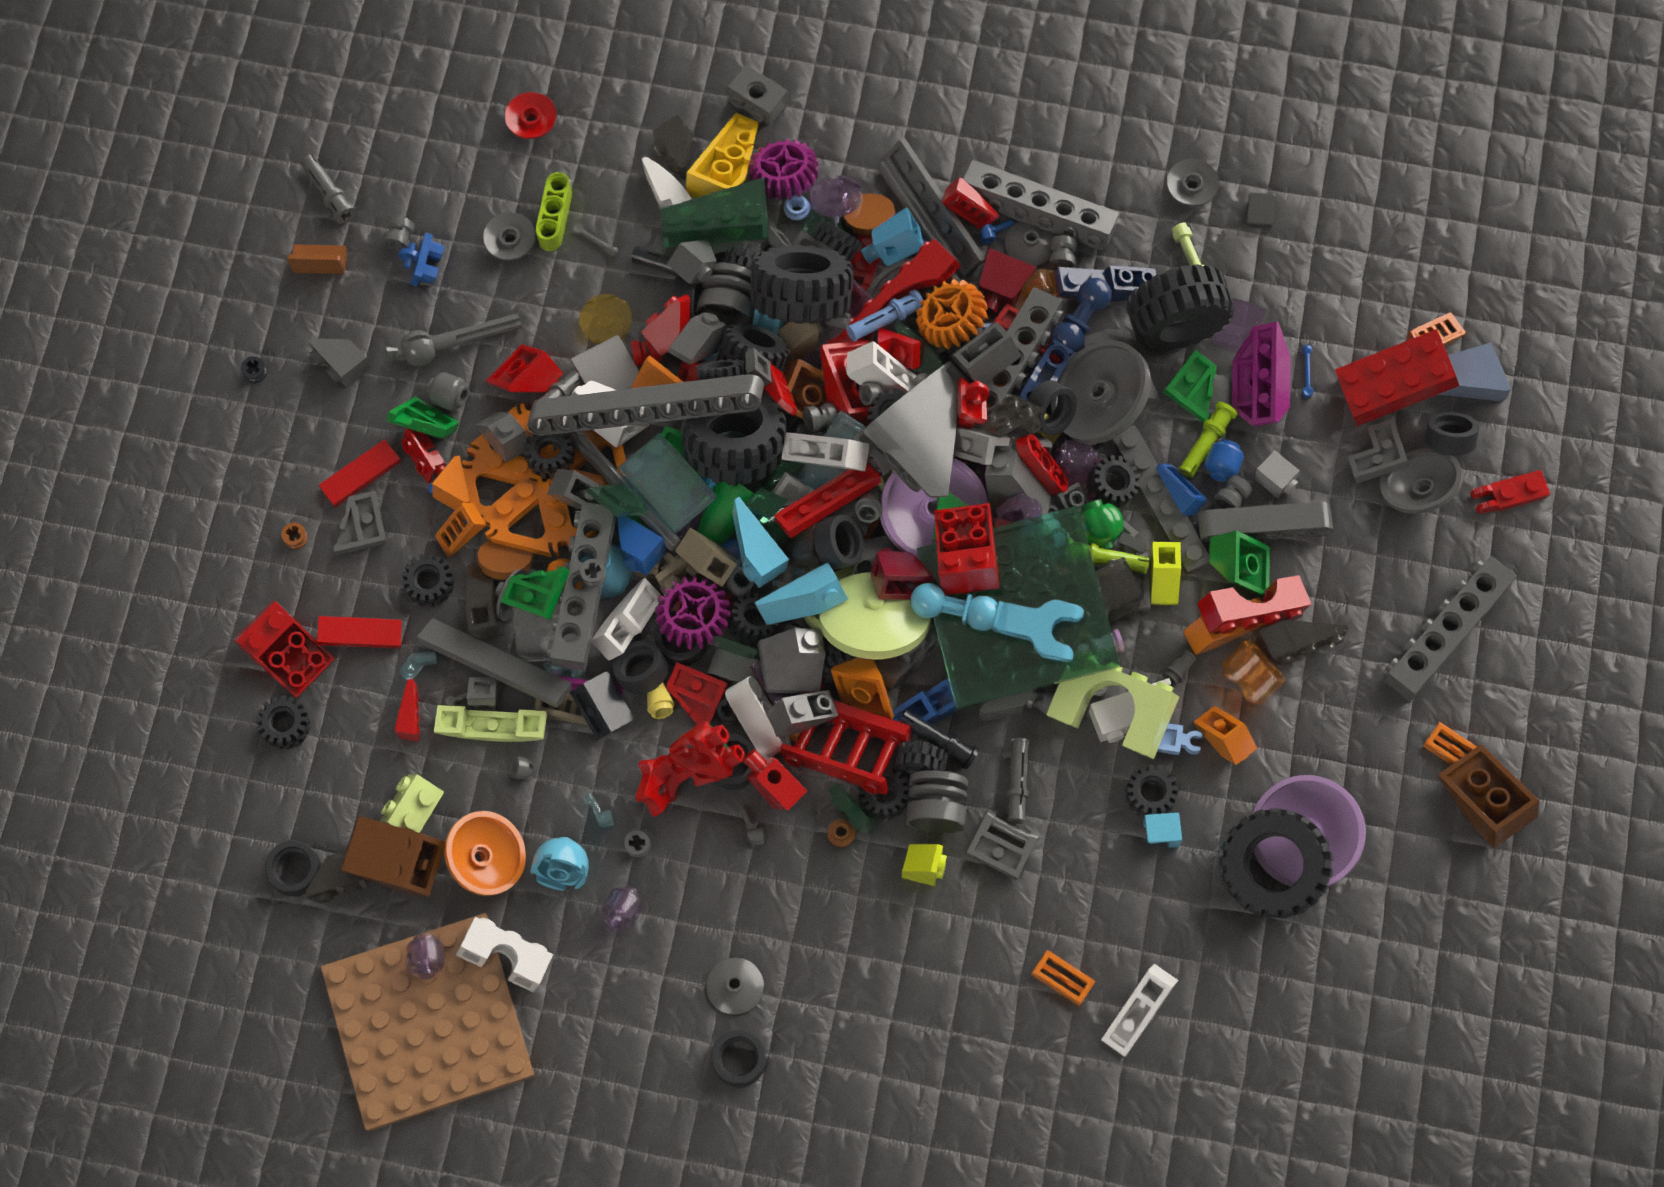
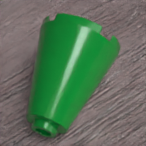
M726 482L715 483L696 531L722 546L736 533L732 514L736 498L740 497L753 515L758 513L766 503L739 483H736V485H728Z

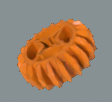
M953 279L950 285L943 281L942 287L934 286V292L931 294L926 293L927 299L920 301L922 308L916 310L918 316L916 322L920 330L919 332L928 343H931V345L935 344L939 349L945 346V348L950 350L954 344L960 348L963 341L969 342L972 335H978L977 329L984 328L983 320L988 318L986 313L988 308L984 296L978 291L976 286L972 285V283L968 284L964 280L959 283Z

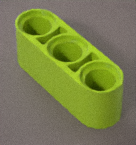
M555 172L547 178L536 225L539 245L546 251H554L561 246L572 199V190L568 176L561 172ZM557 187H564V189L560 191L554 190ZM552 210H559V212L555 214L549 213ZM547 233H554L551 237H544Z

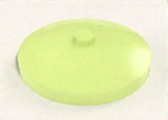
M871 572L859 573L841 579L839 582L848 600L819 614V624L822 633L833 646L847 654L865 659H887L911 651L926 637L931 618H923L917 615L911 607L910 599H879L871 579Z

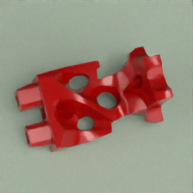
M702 721L678 738L670 746L669 754L658 756L651 760H642L638 763V767L642 771V778L635 800L637 802H644L650 813L655 817L664 812L668 803L674 802L677 799L678 786L682 781L692 777L694 780L693 784L697 787L730 777L734 766L742 762L745 752L739 744L730 747L726 745L729 734L723 725L712 727L707 721ZM686 745H691V746H693L694 748H687V747H685V746H686Z

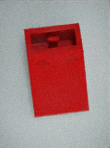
M990 503L935 510L939 577L945 596L998 589V565Z
M271 601L232 640L295 698L335 659L324 647L317 645V641L276 601Z

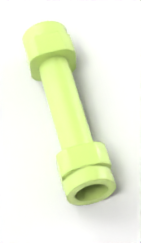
M1186 223L1175 225L1172 228L1173 238L1175 242H1180L1189 265H1201L1190 240L1192 236L1190 228L1187 227Z

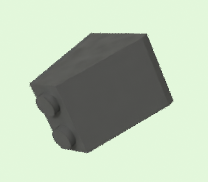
M1009 437V446H995L992 465L986 466L985 480L992 519L1000 518L1008 522L1024 523L1033 516L1048 515L1052 495L1020 458L1016 449V440L1019 437Z

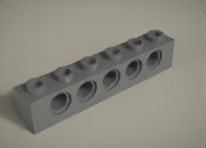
M972 160L963 178L997 213L1058 235L1073 237L1078 242L1090 247L1106 251L1115 231L1119 212Z
M1033 287L1007 331L1017 346L1021 357L1014 361L1018 363L1017 365H1009L985 383L989 388V397L986 400V404H991L993 407L986 408L987 420L985 424L976 423L973 428L996 432L1002 420L1001 414L1004 409L1007 411L1010 409L1014 401L1013 394L1017 388L1021 389L1027 378L1026 372L1029 367H1035L1040 355L1038 352L1042 346L1046 347L1052 335L1051 330L1054 325L1056 326L1061 323L1064 311H1062L1061 299ZM1040 320L1042 323L1036 324L1033 321ZM1029 341L1030 344L1024 345L1020 342ZM997 383H1004V384H1006V385L1003 386V387L995 386V384H997Z
M583 502L581 511H576L574 527H577L576 536H571L569 542V552L572 553L570 562H566L564 566L570 572L565 588H563L558 599V604H561L560 613H555L553 618L552 630H556L554 640L550 639L547 647V656H550L552 666L580 671L586 670L603 583L597 587L587 586L583 590H578L574 586L578 582H583L580 574V568L583 563L580 560L585 556H591L594 559L600 560L604 564L606 571L617 519L615 507ZM589 531H597L599 533L595 538H587L585 536ZM590 568V573L585 575L588 576L590 574L591 578H596L597 573L601 571H596V568ZM579 607L583 609L580 615L572 616L569 614L572 608ZM569 633H574L578 636L573 642L563 640Z
M1490 556L1485 563L1480 560L1470 572L1473 575L1468 582L1463 579L1453 591L1456 596L1452 601L1446 599L1436 611L1439 613L1438 617L1434 621L1429 618L1419 630L1423 634L1416 641L1412 638L1402 650L1405 652V655L1400 660L1395 657L1385 669L1388 675L1384 682L1409 702L1413 700L1516 579L1517 575L1493 556ZM1476 584L1485 585L1488 592L1480 591ZM1465 603L1469 605L1471 611L1462 610L1459 604ZM1442 623H1450L1454 627V631L1446 630ZM1425 643H1434L1438 650H1429ZM1408 662H1416L1421 670H1412Z

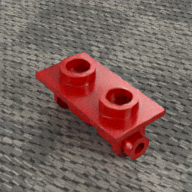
M406 428L401 441L403 450L411 456L417 472L424 477L428 484L433 474L440 475L445 469L446 463L437 450L427 452V450L433 449L434 444L426 433Z

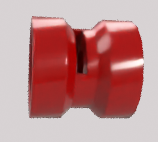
M639 340L630 341L636 367L643 366L647 359L646 345L649 356L657 362H662L661 356L648 340L643 342Z

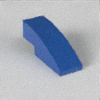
M947 678L927 692H920L892 710L894 714L892 720L897 721L900 717L910 722V720L900 715L906 708L933 725L968 703L955 681Z

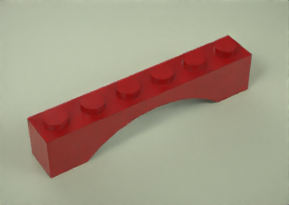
M935 238L931 242L924 243L918 250V255L912 261H907L903 264L899 274L882 286L881 292L874 300L870 299L863 305L862 312L856 318H851L849 325L888 307L891 300H899L907 296L909 291L913 289L920 291L929 287L941 286L943 281L946 282L961 265ZM843 328V331L837 337L831 338L826 344L854 341L850 339L847 330ZM875 331L857 341L869 340L870 343Z

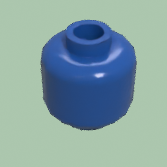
M1222 439L1220 442L1211 445L1204 466L1211 473V478L1224 482L1230 476L1238 475L1244 455L1237 443Z

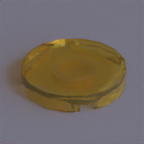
M599 294L590 298L583 307V310H581L580 327L584 335L596 344H601L616 335L623 340L629 334L632 327V313L628 304L623 299L621 300L612 294Z

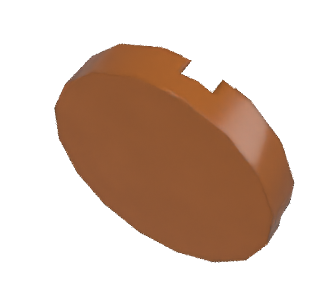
M873 193L861 194L852 198L845 204L843 209L845 226L851 228L852 232L864 236H872L871 232L874 228L895 215L894 204L888 198Z
M489 540L479 548L477 562L485 575L494 579L506 580L517 569H523L526 572L530 570L532 552L492 543Z

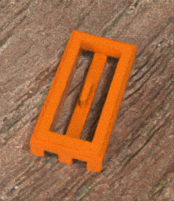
M1441 722L1438 723L1423 747L1450 765L1459 759L1433 741L1460 759L1466 753L1438 735L1439 732L1469 752L1477 747Z
M1049 950L1045 952L1031 974L1079 1007L1096 982ZM1047 960H1050L1085 983V988L1046 964ZM1041 969L1080 993L1079 997L1040 972Z

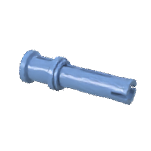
M913 289L909 291L907 296L899 300H891L888 307L852 325H848L846 327L850 339L855 342L894 321L903 322L907 316L922 308L920 301H923V299Z

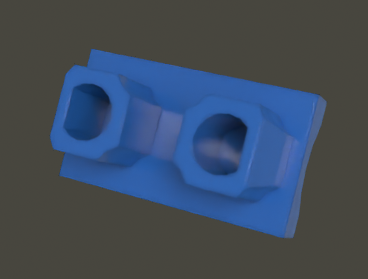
M424 234L418 252L415 251L417 246L415 243H409L408 248L399 250L398 257L404 261L403 268L411 269V265L415 264L410 280L411 285L418 286L420 281L434 284L437 278L439 268L427 265L426 260L428 258L440 262L444 246L432 241L433 235Z

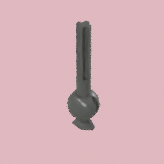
M515 313L431 337L425 331L415 330L402 338L401 346L395 348L385 347L384 353L390 367L403 360H406L411 366H425L435 358V352L518 329L521 328L518 314Z

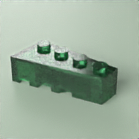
M764 177L660 209L664 247H676L680 243L708 240L711 244L769 239Z

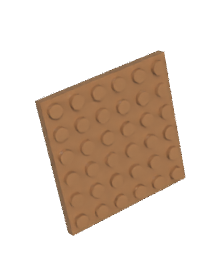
M486 913L321 966L367 1132L535 1077L499 953L490 954L482 968L456 956L474 918L488 919ZM437 949L431 960H425L424 957L423 961L418 960L413 951L415 950L417 952V955L420 957L431 956L433 950ZM430 961L433 962L432 965H435V966L432 967V966L428 965V962H430ZM418 962H422L424 967L416 968L415 966H418ZM436 966H443L440 972L432 975H416L408 970L409 967H414V971L415 969L429 971L436 968Z

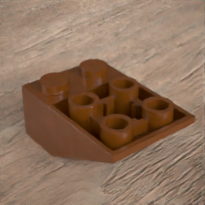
M358 816L340 871L414 897H429L444 852L445 842L419 832Z

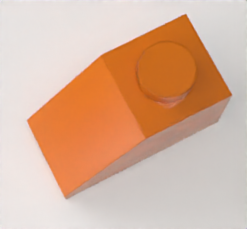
M1215 705L1194 721L1197 729L1215 750L1235 765L1247 759L1257 749L1246 725Z

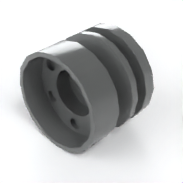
M715 263L712 267L711 276L701 284L703 291L699 294L696 307L697 315H700L706 309L714 310L726 317V324L728 326L737 323L749 324L754 307L750 299L751 270L736 264Z
M919 771L911 774L909 778L911 788H909L908 796L916 801H912L907 805L906 825L916 830L933 833H953L964 830L966 808L958 803H962L967 799L965 790L968 788V779L962 775L946 771Z

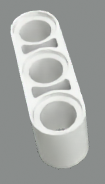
M748 676L726 690L725 695L728 703L755 749L763 758L773 757L781 752L780 747L782 743L791 745L789 735L776 737L767 713L772 708V705L759 683L753 677Z

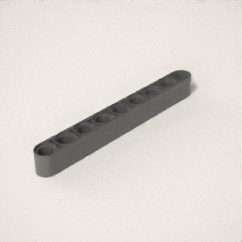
M747 374L540 399L532 404L527 428L535 435L544 436L749 412L759 408L764 382L756 375Z

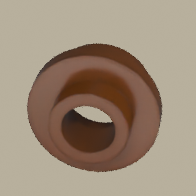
M835 820L828 827V839L836 847L849 846L855 839V828L848 820ZM840 828L847 831L843 837L836 834V831Z

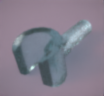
M588 793L585 797L595 813L599 827L606 828L614 825L610 809L601 811L593 795Z

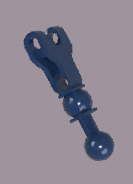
M1097 277L1090 278L1080 285L1078 291L1079 306L1073 315L1067 314L1063 321L1053 329L1051 335L1052 342L1034 367L1023 387L1019 390L1010 407V411L1016 419L1027 421L1026 413L1019 410L1018 404L1026 409L1027 401L1038 385L1045 381L1054 380L1057 382L1069 358L1083 347L1085 335L1090 330L1086 323L1094 311L1106 308L1112 298L1110 285L1105 280ZM1050 354L1059 357V365L1053 364L1050 361Z

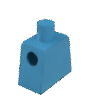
M908 208L903 209L874 228L871 232L873 243L861 249L868 263L881 257L887 266L917 253L923 245L919 225Z

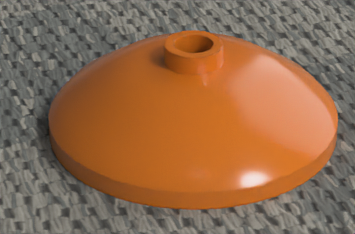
M488 811L470 813L459 819L452 826L445 841L444 855L448 870L455 881L469 892L482 896L500 894L511 888L523 873L526 861L523 839L516 827L499 814ZM475 853L480 856V862L475 859Z

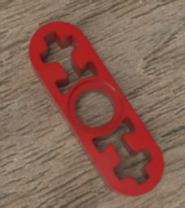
M1033 434L1017 438L1016 449L1020 458L1052 496L1066 492L1068 490V480L1065 473Z

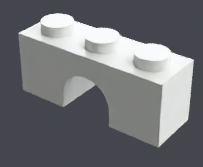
M475 917L465 934L456 956L482 968L490 954L502 953L512 963V971L508 981L534 992L540 984L553 954L547 952V949L540 944H531L522 940L521 936L516 932L504 931L495 927V923L489 919Z

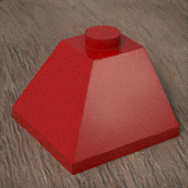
M521 344L491 374L486 382L488 385L510 392H546L550 390L552 384L558 383V379L564 373L544 350Z

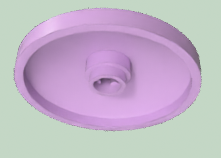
M953 458L948 492L968 506L988 503L986 491L978 476L963 462ZM892 472L886 480L880 496L882 506L880 518L887 536L900 551L911 552L922 562L938 563L937 543L932 542L937 497L930 498L922 489L919 492H914Z
M1315 775L1294 776L1272 786L1257 803L1254 812L1261 809L1269 810L1270 808L1290 810L1308 818V820L1315 823L1321 829V833L1329 842L1328 846L1333 855V875L1329 879L1328 886L1343 879L1359 861L1366 837L1364 818L1355 799L1339 784ZM1274 836L1262 840L1254 848L1253 851L1258 862L1274 879L1288 886H1292L1298 881L1303 871V857L1294 842L1285 837Z

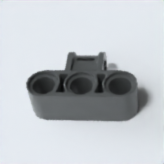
M930 622V628L926 637L917 647L900 656L879 659L876 665L884 685L890 691L895 690L942 642L945 634Z

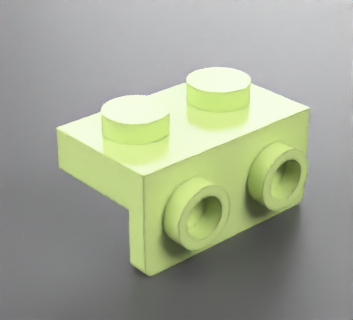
M409 774L407 777L404 776L397 784L396 790L398 792L394 799L389 800L381 811L383 816L380 822L420 833L444 791L418 774Z

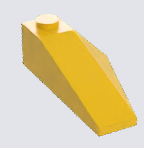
M738 113L734 114L687 172L686 191L692 199L710 205L735 194L746 179L759 122Z

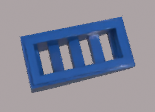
M1158 464L1156 470L1181 513L1189 516L1196 515L1206 503V497L1173 465Z

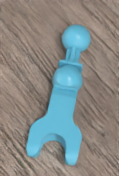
M933 583L919 585L913 590L910 599L913 611L923 618H932L938 616L941 612L963 617V625L968 623L978 631H987L993 628V632L1028 640L1034 645L1035 650L1041 657L1061 662L1072 661L1074 653L1069 646L1055 641L1052 636V630L1061 621H1079L1084 613L1080 606L1060 600L1049 601L1037 609L1001 601L998 604L993 598L988 596L973 598L972 595L968 594L967 601L945 596L944 591Z

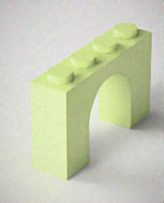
M1082 652L1081 656L1074 654L1072 661L1067 663L1046 715L1078 729L1087 706L1096 692L1108 686L1125 687L1133 697L1135 713L1122 746L1154 759L1179 699V696L1172 692L1174 688L1159 681L1156 686L1147 682L1148 677L1133 671L1131 676L1122 673L1123 668L1111 662H1107L1106 666L1096 663L1098 658L1088 653Z

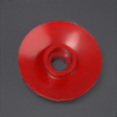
M527 92L516 96L510 101L505 111V120L509 130L516 136L524 139H536L546 135L555 125L557 118L554 103L547 96L537 92ZM530 118H535V119H536V120L531 121V122L528 121Z

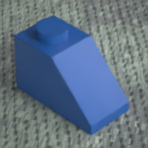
M620 512L617 515L624 564L631 571H639L647 576L666 554L664 540L659 535Z

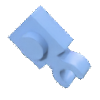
M1169 723L1157 752L1179 755L1180 748H1185L1190 754H1199L1200 747L1191 745L1190 740H1201L1202 733L1191 731L1188 734H1183V725Z

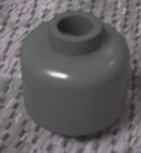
M441 372L435 378L430 379L427 385V392L432 404L447 410H456L466 403L469 388L466 386L463 378Z

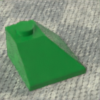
M1237 530L1210 537V564L1231 584L1264 598V590L1269 587L1270 546Z

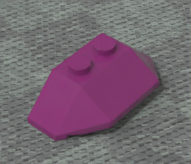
M1272 322L1253 326L1249 332L1250 335L1242 343L1233 359L1232 407L1237 411L1238 415L1253 427L1278 423L1290 408L1291 358L1279 323Z

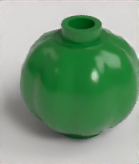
M1101 499L1080 506L1082 513L1077 514L1073 522V531L1077 540L1088 545L1096 543L1099 548L1107 550L1115 547L1113 542L1121 535L1124 527L1123 517L1118 508L1110 503L1103 505Z

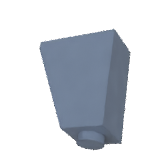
M1492 343L1448 355L1456 373L1459 387L1438 395L1492 401L1506 400L1511 388Z

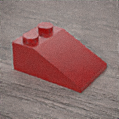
M869 340L825 344L820 347L827 403H833L838 413L837 431L868 427L871 423L867 415H872V413L868 409L869 406L874 407L875 404L864 405L859 397L860 385L852 380L846 371L847 353L868 344Z

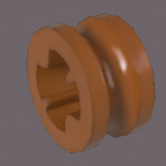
M296 522L289 523L282 529L281 536L288 548L294 550L301 549L307 543L308 534L301 524ZM294 531H298L300 538L298 540L294 538L295 541H291L290 533L295 534Z

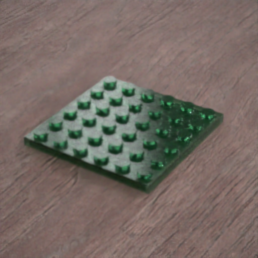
M1078 506L993 528L999 588L946 595L967 601L968 594L972 595L973 598L988 596L993 598L998 604L1001 601L1034 609L1040 608L1052 600H1060L1080 606L1084 613L1079 621H1061L1052 630V636L1055 641L1072 649L1074 653L1072 661L1061 662L1043 658L1037 653L1030 641L993 632V628L987 631H978L968 623L963 625V617L941 612L938 616L934 617L957 710L1121 667ZM937 543L916 548L919 560L934 575L932 583L942 589L938 568Z

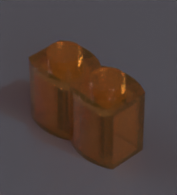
M1252 640L1244 641L1221 663L1225 668L1224 674L1233 683L1237 682L1243 689V696L1252 704H1264L1287 682L1280 670L1269 661L1264 652Z

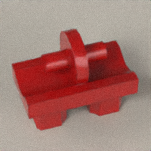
M960 377L957 382V425L967 429H972L976 423L984 425L987 420L986 400L989 397V388L980 381L976 380L971 384L966 379Z

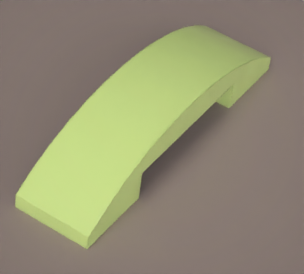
M438 705L434 733L485 741L523 742L543 740L547 712L536 710H519V713L467 710L462 706Z

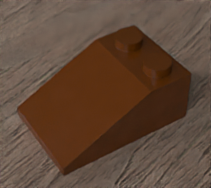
M1482 744L1438 774L1439 780L1474 829L1494 849L1538 818L1540 800Z

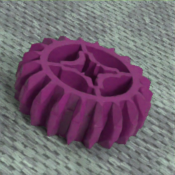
M788 138L785 142H779L777 139L774 144L767 142L766 148L759 147L758 153H754L752 160L749 161V178L755 191H759L761 196L767 195L769 200L777 197L779 201L783 198H788L791 201L794 195L801 198L802 191L809 192L810 186H815V181L819 174L818 159H816L813 149L809 148L806 143L800 144L798 139L790 142Z
M696 575L692 578V582H688L684 576L680 585L673 580V590L667 587L664 588L665 596L658 597L660 605L655 607V612L659 615L656 617V623L662 625L660 632L661 634H667L669 642L676 639V644L679 648L684 642H687V648L691 650L693 643H698V647L702 649L703 641L706 640L711 645L714 643L713 635L721 638V629L728 627L726 619L730 618V611L726 610L729 608V601L724 600L725 592L718 591L716 583L709 586L707 578L699 583ZM692 595L701 596V598H699V599H694V598H691L690 596H692ZM680 600L682 608L676 612V616L671 618V610ZM687 606L690 610H694V612L697 610L698 619L695 615H691V612L688 615ZM715 607V614L706 625L704 623V616L709 613V609ZM692 626L695 630L684 629V627Z

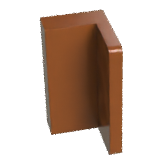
M293 245V254H288L287 260L293 273L345 274L347 248L346 246Z

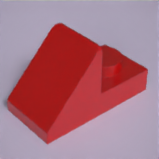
M884 328L878 329V345L907 368L913 370L920 367V341Z

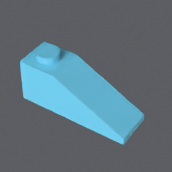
M740 497L734 500L732 514L743 572L748 580L754 581L760 588L786 571L789 559Z
M827 562L756 601L755 604L766 624L770 625L824 613L848 600V597Z

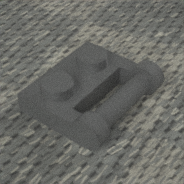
M989 810L966 855L1017 880L1040 835L1034 832L1030 834L996 817V813ZM990 827H993L1025 843V845L1021 849L989 833L988 830Z

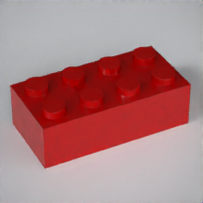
M1437 329L1335 369L1357 426L1459 387L1456 373Z

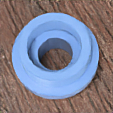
M794 195L791 201L789 199L786 200L784 212L791 220H802L808 216L810 204L803 196L800 198ZM794 207L801 208L800 211H793L792 209Z

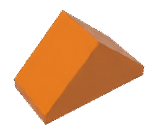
M454 456L432 483L433 498L453 510L461 503H470L460 456Z

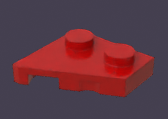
M676 662L666 689L697 725L702 721H707L711 725L716 715L718 704L722 701L729 684Z

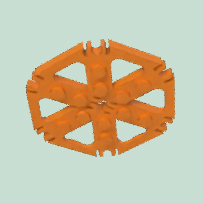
M521 403L520 409L522 414L519 415L516 405L508 413H511L525 430L526 438L528 436L533 438L532 433L527 428L530 411L526 410L524 403ZM594 430L582 431L599 451L606 446L613 450L617 471L632 486L623 446L614 447ZM482 434L470 443L471 448H467V454L470 457H474V460L462 461L463 473L470 503H474L486 523L485 527H490L485 532L486 538L488 540L491 539L492 543L551 557L550 547H552L555 556H560L559 548L563 545L569 548L571 536H576L577 528L572 526L568 506L547 494L553 479L543 482L540 472L536 475L532 469L530 470L526 457L517 456L506 463L490 447V443ZM548 445L540 450L539 455L544 459H550L557 456L560 449L558 448L554 451V446ZM573 445L575 461L573 464L570 463V470H575L615 493L616 496L611 506L616 508V514L618 515L626 502L619 497V494L601 475L579 470L588 460ZM481 476L514 484L515 486L492 505L484 506L479 500L476 479ZM539 504L545 533L541 538L534 539L511 533L508 530ZM589 531L585 536L587 538H594L599 533L597 531Z

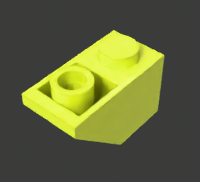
M1153 542L1149 552L1151 605H1178L1181 577V543Z
M909 844L902 870V878L935 886L937 878L942 879L945 871L947 856L942 855L943 846L938 844Z

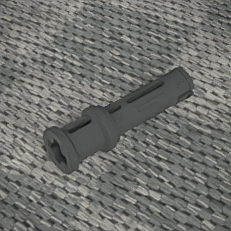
M314 155L305 156L300 164L322 193L324 204L333 211L336 222L338 224H345L351 221L356 216L357 210L348 203L345 198V192L333 184Z

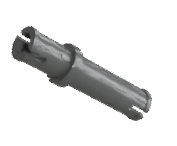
M1014 738L1011 740L1010 786L1006 792V796L1009 798L1007 821L1021 824L1026 820L1025 806L1026 799L1029 798V791L1026 790L1029 740Z

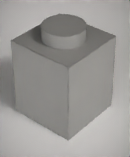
M1274 450L1257 468L1254 480L1279 499L1284 493L1289 495L1299 482L1296 479L1299 470Z

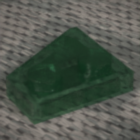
M836 783L828 790L833 797L830 800L840 812L844 811L850 818L849 823L856 831L872 834L878 828L843 786Z

